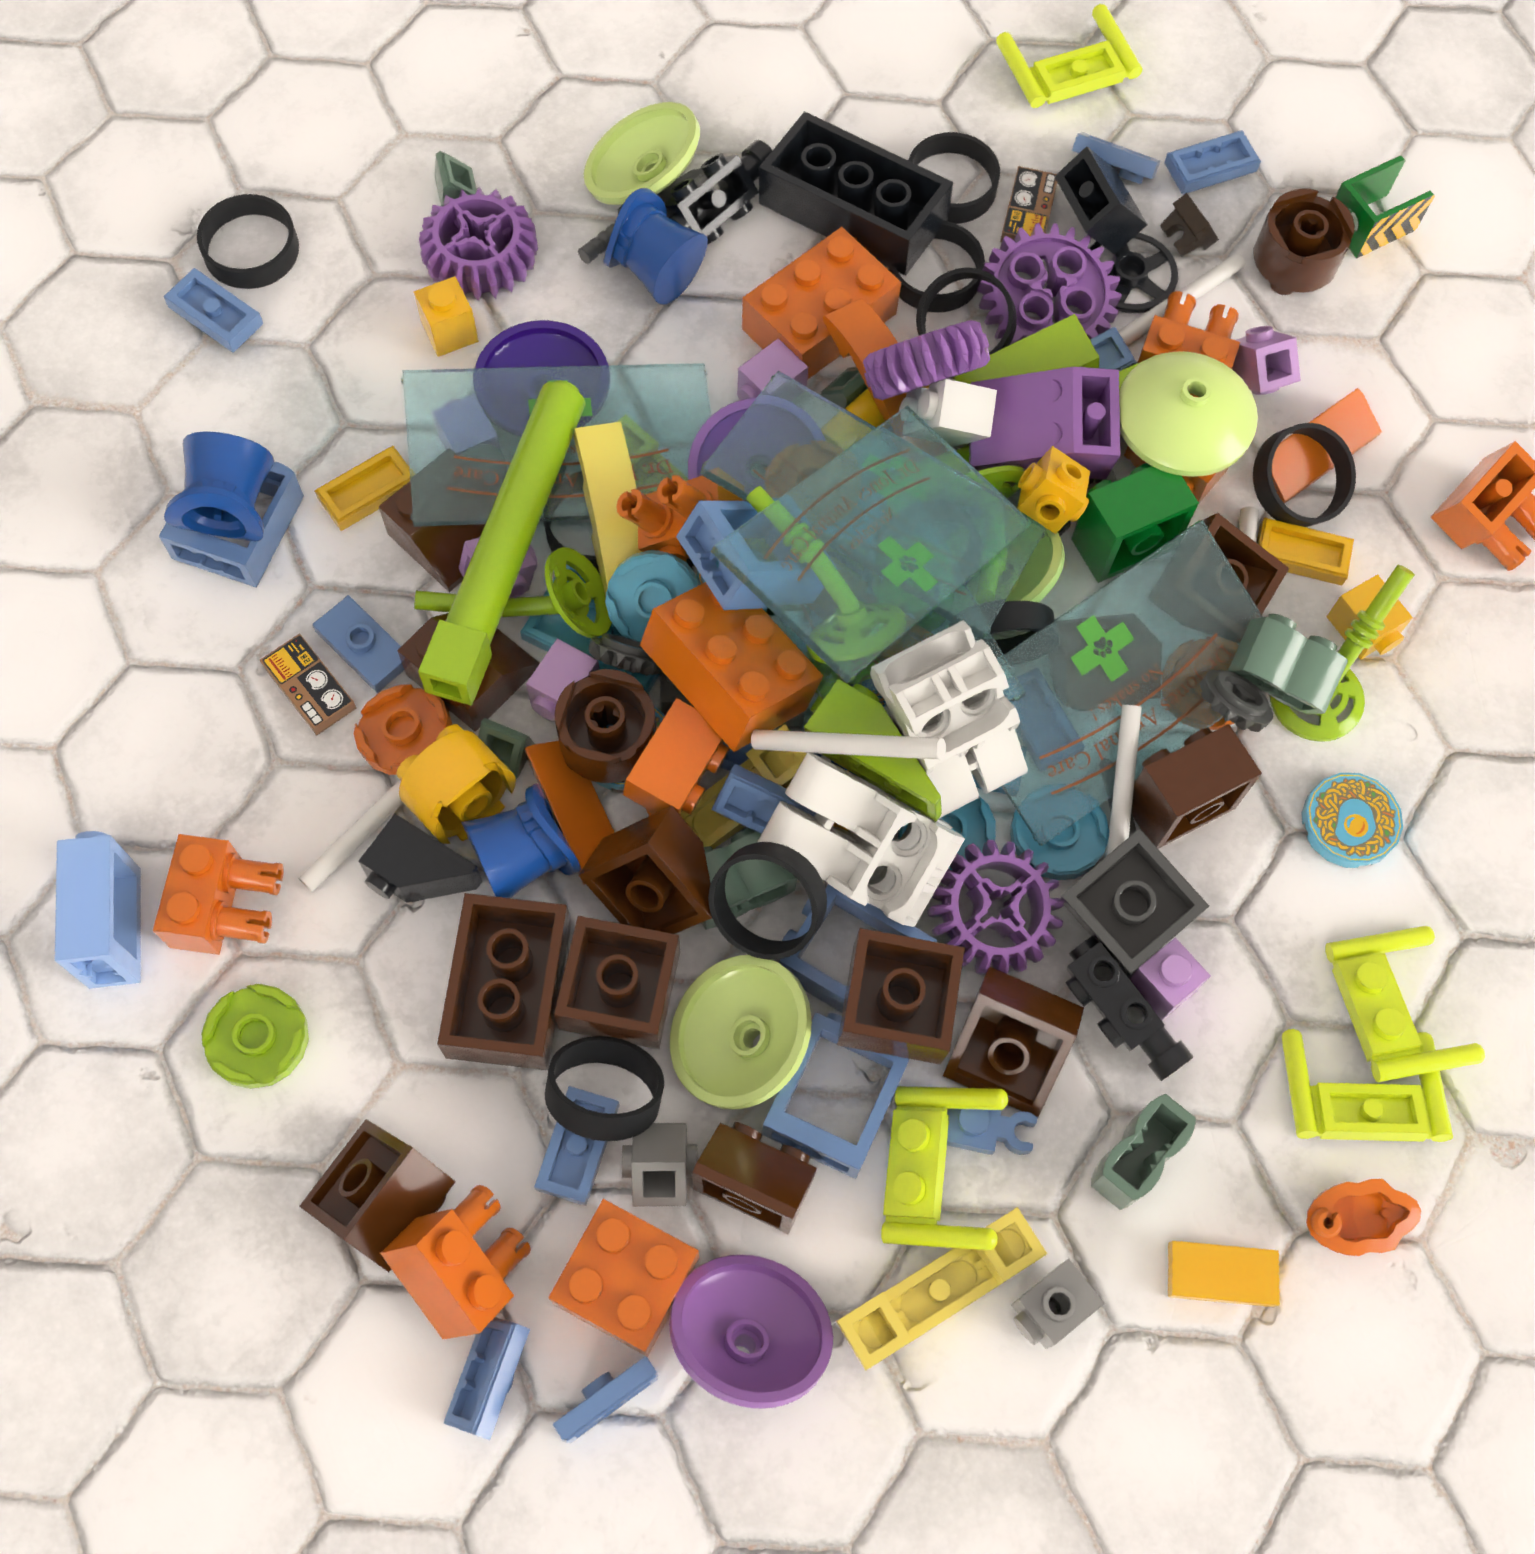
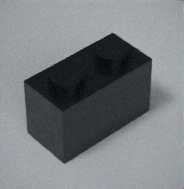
M1085 147L1054 176L1084 231L1111 253H1117L1148 225L1116 170L1089 147Z

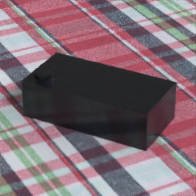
M806 111L803 112L759 166V204L826 237L840 227H843L880 263L890 268V265L896 267L897 271L905 276L940 231L942 222L947 221L949 218L953 189L952 181Z

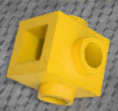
M1052 446L1037 463L1029 465L1018 482L1021 493L1017 509L1024 513L1026 518L1032 523L1042 525L1056 534L1068 521L1072 523L1077 521L1087 508L1089 499L1086 497L1090 471Z

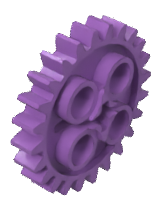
M1037 223L1031 236L1023 228H1019L1015 241L1005 236L1000 249L993 248L989 262H985L983 270L995 276L1005 286L1014 302L1017 324L1011 344L1052 325L1053 316L1057 323L1075 314L1067 306H1075L1082 311L1083 314L1075 315L1089 339L1111 328L1110 323L1114 322L1119 312L1115 307L1122 297V294L1114 291L1120 282V277L1107 276L1115 263L1113 261L1101 262L1099 260L1104 251L1103 247H1098L1092 251L1088 248L1091 236L1087 235L1078 242L1074 240L1075 228L1071 227L1066 235L1063 236L1059 234L1057 223H1053L1049 234H1044L1042 227ZM1042 259L1046 262L1047 270H1045ZM1058 266H1065L1074 274L1062 272ZM1016 272H1024L1028 274L1032 279H1022L1016 274ZM981 280L978 292L984 295L979 303V309L990 310L984 323L986 325L998 323L999 327L994 337L995 339H1000L1003 337L1008 323L1007 302L1004 294L997 287ZM1025 312H1034L1041 320L1030 319L1025 315Z

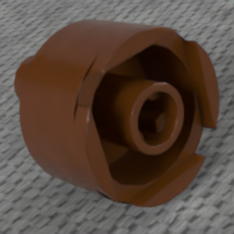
M1296 189L1281 195L1275 201L1267 214L1253 248L1255 264L1262 276L1270 282L1273 291L1281 295H1289L1293 292H1311L1324 287L1333 280L1351 244L1355 229L1350 211L1340 200L1333 196L1330 201L1318 197L1319 191Z
M599 669L589 672L588 677L576 683L574 680L567 685L556 703L555 724L566 765L583 778L594 782L625 783L626 778L656 732L655 708L643 685L635 677L625 672L613 669Z

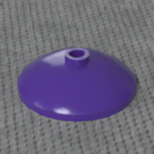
M549 320L524 322L496 335L480 353L473 373L475 397L486 418L503 432L521 438L530 416L528 399H537L541 387L547 381L568 380L569 383L578 388L583 398H591L592 416H581L577 428L587 426L596 418L605 405L610 389L609 366L599 345L582 330L566 323Z

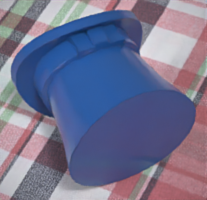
M640 188L628 196L620 209L606 249L604 264L609 268L619 264L629 268L644 284L657 303L668 304L677 299L686 290L697 274L707 250L708 239L705 234L684 227L669 219L663 200L652 190Z
M203 431L187 435L182 443L185 463L184 491L173 497L167 504L164 513L166 523L176 528L213 536L253 542L262 540L264 525L254 505L262 484L273 466V455L262 445L232 434Z
M537 783L526 789V801L518 804V807H515V809L485 818L461 822L496 897L512 898L521 889L547 871L554 872L559 869L563 874L570 876L581 870L577 857L556 825L546 796L541 786Z

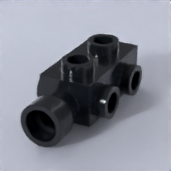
M756 140L742 152L741 159L738 155L725 157L723 153L711 157L702 164L701 169L703 172L694 180L693 178L686 179L671 190L673 197L665 203L667 217L684 227L705 234L708 244L712 243L724 233L720 225L728 218H731L732 221L737 220L753 209L750 200L759 193L754 184L759 179V166L772 152V149L765 142ZM718 184L719 190H714L713 186Z
M1094 936L1089 937L1069 953L1074 961L1067 966V971L1072 977L1065 983L1083 1007L1090 1002L1093 1003L1104 1018L1097 1025L1115 1048L1124 1044L1130 1052L1139 1045L1152 1061L1148 1066L1160 1081L1170 1076L1194 1057L1181 1040L1176 1043L1151 1005L1123 972L1117 961ZM1098 966H1106L1111 970L1112 978L1108 981H1100L1095 977L1094 969ZM1136 1006L1142 1010L1144 1014L1142 1023H1132L1127 1018L1126 1010L1128 1007Z

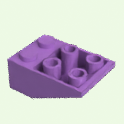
M1066 367L971 382L972 385L997 390L990 438L969 443V471H980L1006 465L1020 466L1026 470L1029 465L1037 463L1054 446L1090 471V479H1107L1120 457L1119 370Z

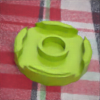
M263 984L249 985L245 989H240L237 992L232 991L221 997L207 1014L201 1032L202 1046L212 1070L230 1084L249 1089L271 1086L289 1076L303 1059L309 1041L307 1019L298 1003L281 989Z

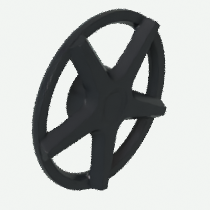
M1138 233L1132 239L1147 242L1156 247L1159 252L1145 258L1139 253L1130 252L1126 244L1115 253L1116 262L1107 276L1120 277V282L1114 290L1122 294L1119 303L1115 307L1119 312L1132 314L1148 312L1167 299L1175 291L1178 284V267L1171 252L1155 238ZM1096 241L1089 249L1092 251L1102 245ZM1168 261L1171 269V280L1168 288L1164 291L1148 278V273ZM1133 288H1138L1155 298L1152 301L1141 304L1124 303Z

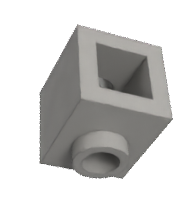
M653 1123L643 1133L633 1137L632 1145H622V1178H632V1206H687V1177H692V1171L697 1163V1144H687V1123Z
M1068 1258L1012 1303L1011 1306L1018 1314L1013 1320L1024 1337L1031 1344L1036 1345L1040 1342L1045 1349H1048L1061 1341L1105 1303ZM1049 1301L1055 1304L1057 1315L1050 1310Z

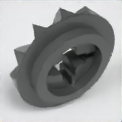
M607 633L602 634L601 638L593 637L590 640L589 653L594 659L602 661L603 664L617 667V669H624L632 673H641L646 676L662 673V670L642 649L640 641Z
M1210 670L1199 683L1202 688L1201 695L1203 699L1211 704L1212 711L1218 712L1224 717L1225 722L1231 721L1242 730L1248 728L1250 731L1260 732L1272 721L1273 712L1268 699L1256 685L1245 677L1231 671Z

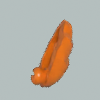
M1369 1179L1360 1183H1341L1320 1193L1307 1210L1306 1223L1311 1236L1322 1246L1348 1256H1361L1368 1252L1384 1253L1395 1250L1401 1238L1412 1231L1419 1223L1421 1209L1417 1200L1406 1193L1393 1189L1384 1179Z

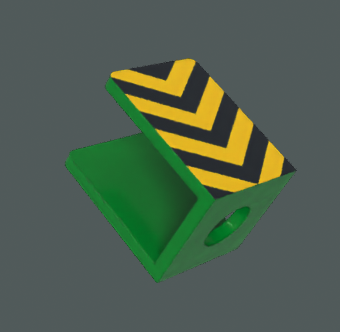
M1402 155L1342 182L1335 196L1336 199L1340 200L1348 208L1350 213L1354 212L1357 217L1358 229L1357 231L1354 230L1349 250L1356 258L1414 232L1435 197L1432 191H1428L1379 215H1376L1368 206L1389 194L1406 161Z

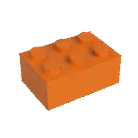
M840 227L743 297L742 330L762 349L766 348L776 339L782 341L808 366V380L841 356L822 318L826 314L862 298L885 323L897 314L901 281L843 227Z
M706 582L653 608L640 643L642 649L733 752L751 743V735L754 730H773L806 711L823 678L822 673L762 608L723 610Z

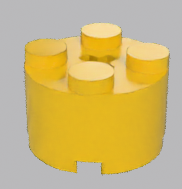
M458 724L444 728L435 742L430 744L419 755H412L406 758L396 772L397 777L401 780L399 787L401 801L435 838L443 844H451L448 838L456 835L461 841L469 839L461 822L501 813L505 805L500 799L506 788L513 794L516 786L514 773L474 732L463 730Z

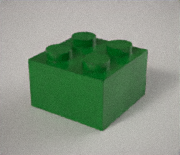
M1145 463L1134 469L1129 476L1115 482L1111 480L1102 481L1089 490L1087 493L1089 503L1084 513L1078 519L1071 540L1097 583H1100L1176 550L1199 502L1182 476L1164 472Z

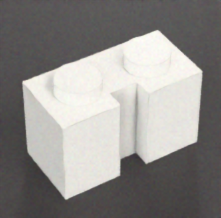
M943 379L930 384L929 389L921 387L907 392L899 408L898 418L899 423L902 424L900 438L945 448H953L990 438L997 390Z

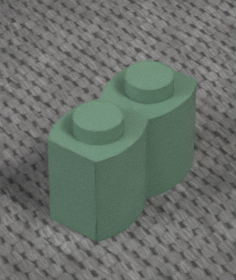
M1269 614L1268 617L1251 619L1228 671L1245 677L1261 691L1268 693L1276 700L1308 715L1325 713L1348 662L1344 656L1336 652L1337 645L1320 636L1311 635L1309 638H1306L1295 630L1297 624L1282 615Z
M747 828L735 834L730 840L731 844L715 850L711 846L704 847L710 882H712L717 871L732 854L746 845L757 843L761 833ZM754 859L738 862L729 868L726 875L725 894L728 905L734 916L738 918L752 909L773 903L795 891L797 878L782 866L769 861ZM713 919L702 922L705 930L716 927Z
M1167 1094L1155 1098L1130 1121L1125 1129L1122 1141L1099 1161L1091 1178V1187L1119 1210L1132 1205L1153 1189L1162 1175L1165 1162L1188 1143L1195 1129L1196 1117Z

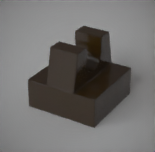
M1187 193L1172 203L1175 209L1159 225L1168 238L1177 231H1184L1181 239L1173 244L1181 256L1201 246L1206 250L1219 240L1209 222Z

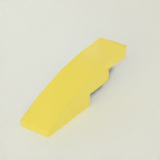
M621 421L575 428L573 436L584 478L582 489L593 529L591 540L605 596L608 582L618 565L631 555L642 552L638 549V526L622 518L617 513L616 508L620 495L626 491L631 493V489H637Z

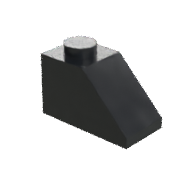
M397 814L393 815L358 860L367 876L364 882L368 887L386 899H389L394 894L406 903L476 890L483 882L475 864Z

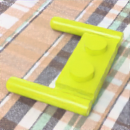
M1098 4L1092 10V16L1106 41L1035 61L1033 67L1028 66L1009 32H1002L997 36L996 43L1032 108L1040 107L1045 101L1051 104L1122 83L1125 77L1135 79L1142 73V66L1106 5Z
M1429 926L1330 942L1325 945L1327 959L1334 966L1332 972L1367 1062L1371 1061V1071L1376 1082L1479 1064L1485 1058V1051L1478 1043L1421 1052V1040L1385 953L1431 945L1434 942L1435 934Z
M1288 1029L1282 1033V1045L1298 1138L1310 1139L1320 1136V1139L1416 1142H1423L1425 1139L1445 1142L1453 1138L1440 1071L1420 1074L1421 1085L1317 1083L1316 1086H1310L1301 1032L1296 1029ZM1419 1032L1418 1036L1422 1043L1420 1047L1421 1052L1434 1051L1435 1045L1432 1035L1427 1032Z
M898 1086L895 1091L897 1107L896 1110H893L883 1209V1215L886 1216V1219L881 1229L882 1242L884 1244L961 1249H994L998 1238L992 1228L937 1225V1221H940L949 1126L947 1109L1003 1110L1008 1104L1007 1093L1003 1089Z

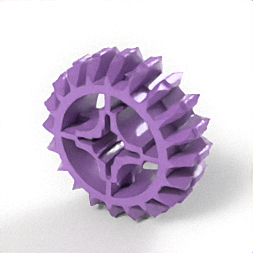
M480 187L475 194L467 195L461 188L459 198L457 199L445 195L444 207L432 205L431 217L423 218V231L419 232V244L422 250L420 252L422 262L426 265V269H428L433 282L443 281L456 276L464 294L473 292V296L478 301L482 293L490 292L496 299L498 289L504 288L512 292L514 281L525 282L526 270L534 269L538 243L532 219L528 217V212L524 206H517L512 195L502 199L497 189L489 195H484Z
M973 320L934 330L867 355L863 361L866 373H864L868 387H871L874 398L880 400L907 393L943 379H949L986 366L990 361L989 343L986 333L982 331L980 322Z
M995 840L986 841L982 852L979 847L972 843L965 847V858L956 854L950 864L952 870L948 869L941 880V883L946 887L938 886L932 896L933 899L942 901V905L931 906L927 910L929 917H942L943 920L942 924L932 929V934L936 937L947 932L951 940L945 944L965 947L962 967L967 966L975 957V970L980 975L987 972L991 961L993 968L1006 974L1008 973L1009 963L1019 973L1027 969L1026 957L1034 963L1041 961L1044 955L1039 945L1049 948L1056 943L1054 936L1046 929H1059L1063 924V920L1052 915L1051 911L1062 908L1064 901L1060 898H1050L1049 892L1059 887V881L1052 879L1045 883L1041 875L1049 869L1048 864L1043 862L1033 868L1030 862L1033 859L1034 852L1030 849L1025 850L1018 858L1015 857L1016 846L1011 841L1004 844L1000 854ZM985 869L999 870L1009 874L1016 881L1008 887H1000L995 885L988 877L982 879L976 871ZM963 883L969 889L966 894L973 904L972 915L965 923H963L959 912V894ZM1026 893L1031 903V922L1028 931L1023 927L1026 922L1019 913V902ZM1008 894L1011 895L1003 903L999 915L991 916L980 922V919L988 913L987 909L991 907L992 901L995 899L1000 900ZM985 928L996 930L1003 938L1009 936L1015 946L1007 948L992 947L980 942L974 936Z

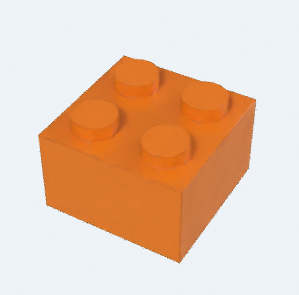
M602 1199L548 1299L553 1305L648 1357L670 1316L676 1294L699 1261V1250L613 1203Z

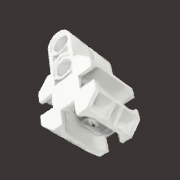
M964 620L871 667L870 676L874 686L887 704L884 709L902 736L943 738L945 740L946 753L942 760L917 759L941 795L942 814L939 818L979 798L973 777L982 791L989 793L1027 773V765L1015 729L1020 724V719L1016 707L1003 693V690L1009 687L1005 673L990 646L983 639L975 642L971 627Z
M807 753L787 787L785 794L804 807L816 812V815L812 816L788 803L780 801L757 842L778 843L796 850L812 863L822 880L848 898L864 906L869 903L881 909L888 918L902 925L915 927L965 838L953 831V827L941 818L935 822L868 781L813 753ZM835 822L849 830H845L838 827L835 828L833 827V824ZM908 824L902 838L893 840L898 830ZM877 866H885L876 878L870 880Z

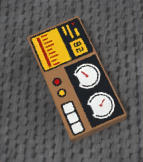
M1018 166L1000 239L1001 243L1005 236L1015 241L1019 228H1023L1031 236L1037 223L1040 224L1044 234H1046L1057 187V181L1054 177L1056 174Z
M300 633L260 659L264 669L316 736L356 709L354 701Z

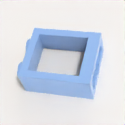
M98 831L78 833L75 839L57 840L55 961L89 989L141 983V868L111 835Z

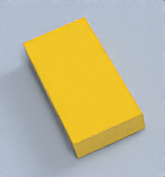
M392 445L314 491L317 499L340 531H343L379 510L378 506L416 475Z
M1263 518L1259 526L1256 543L1289 568L1288 573L1341 586L1348 578L1354 539Z
M1171 1241L1168 1243V1297L1277 1307L1280 1305L1279 1250Z

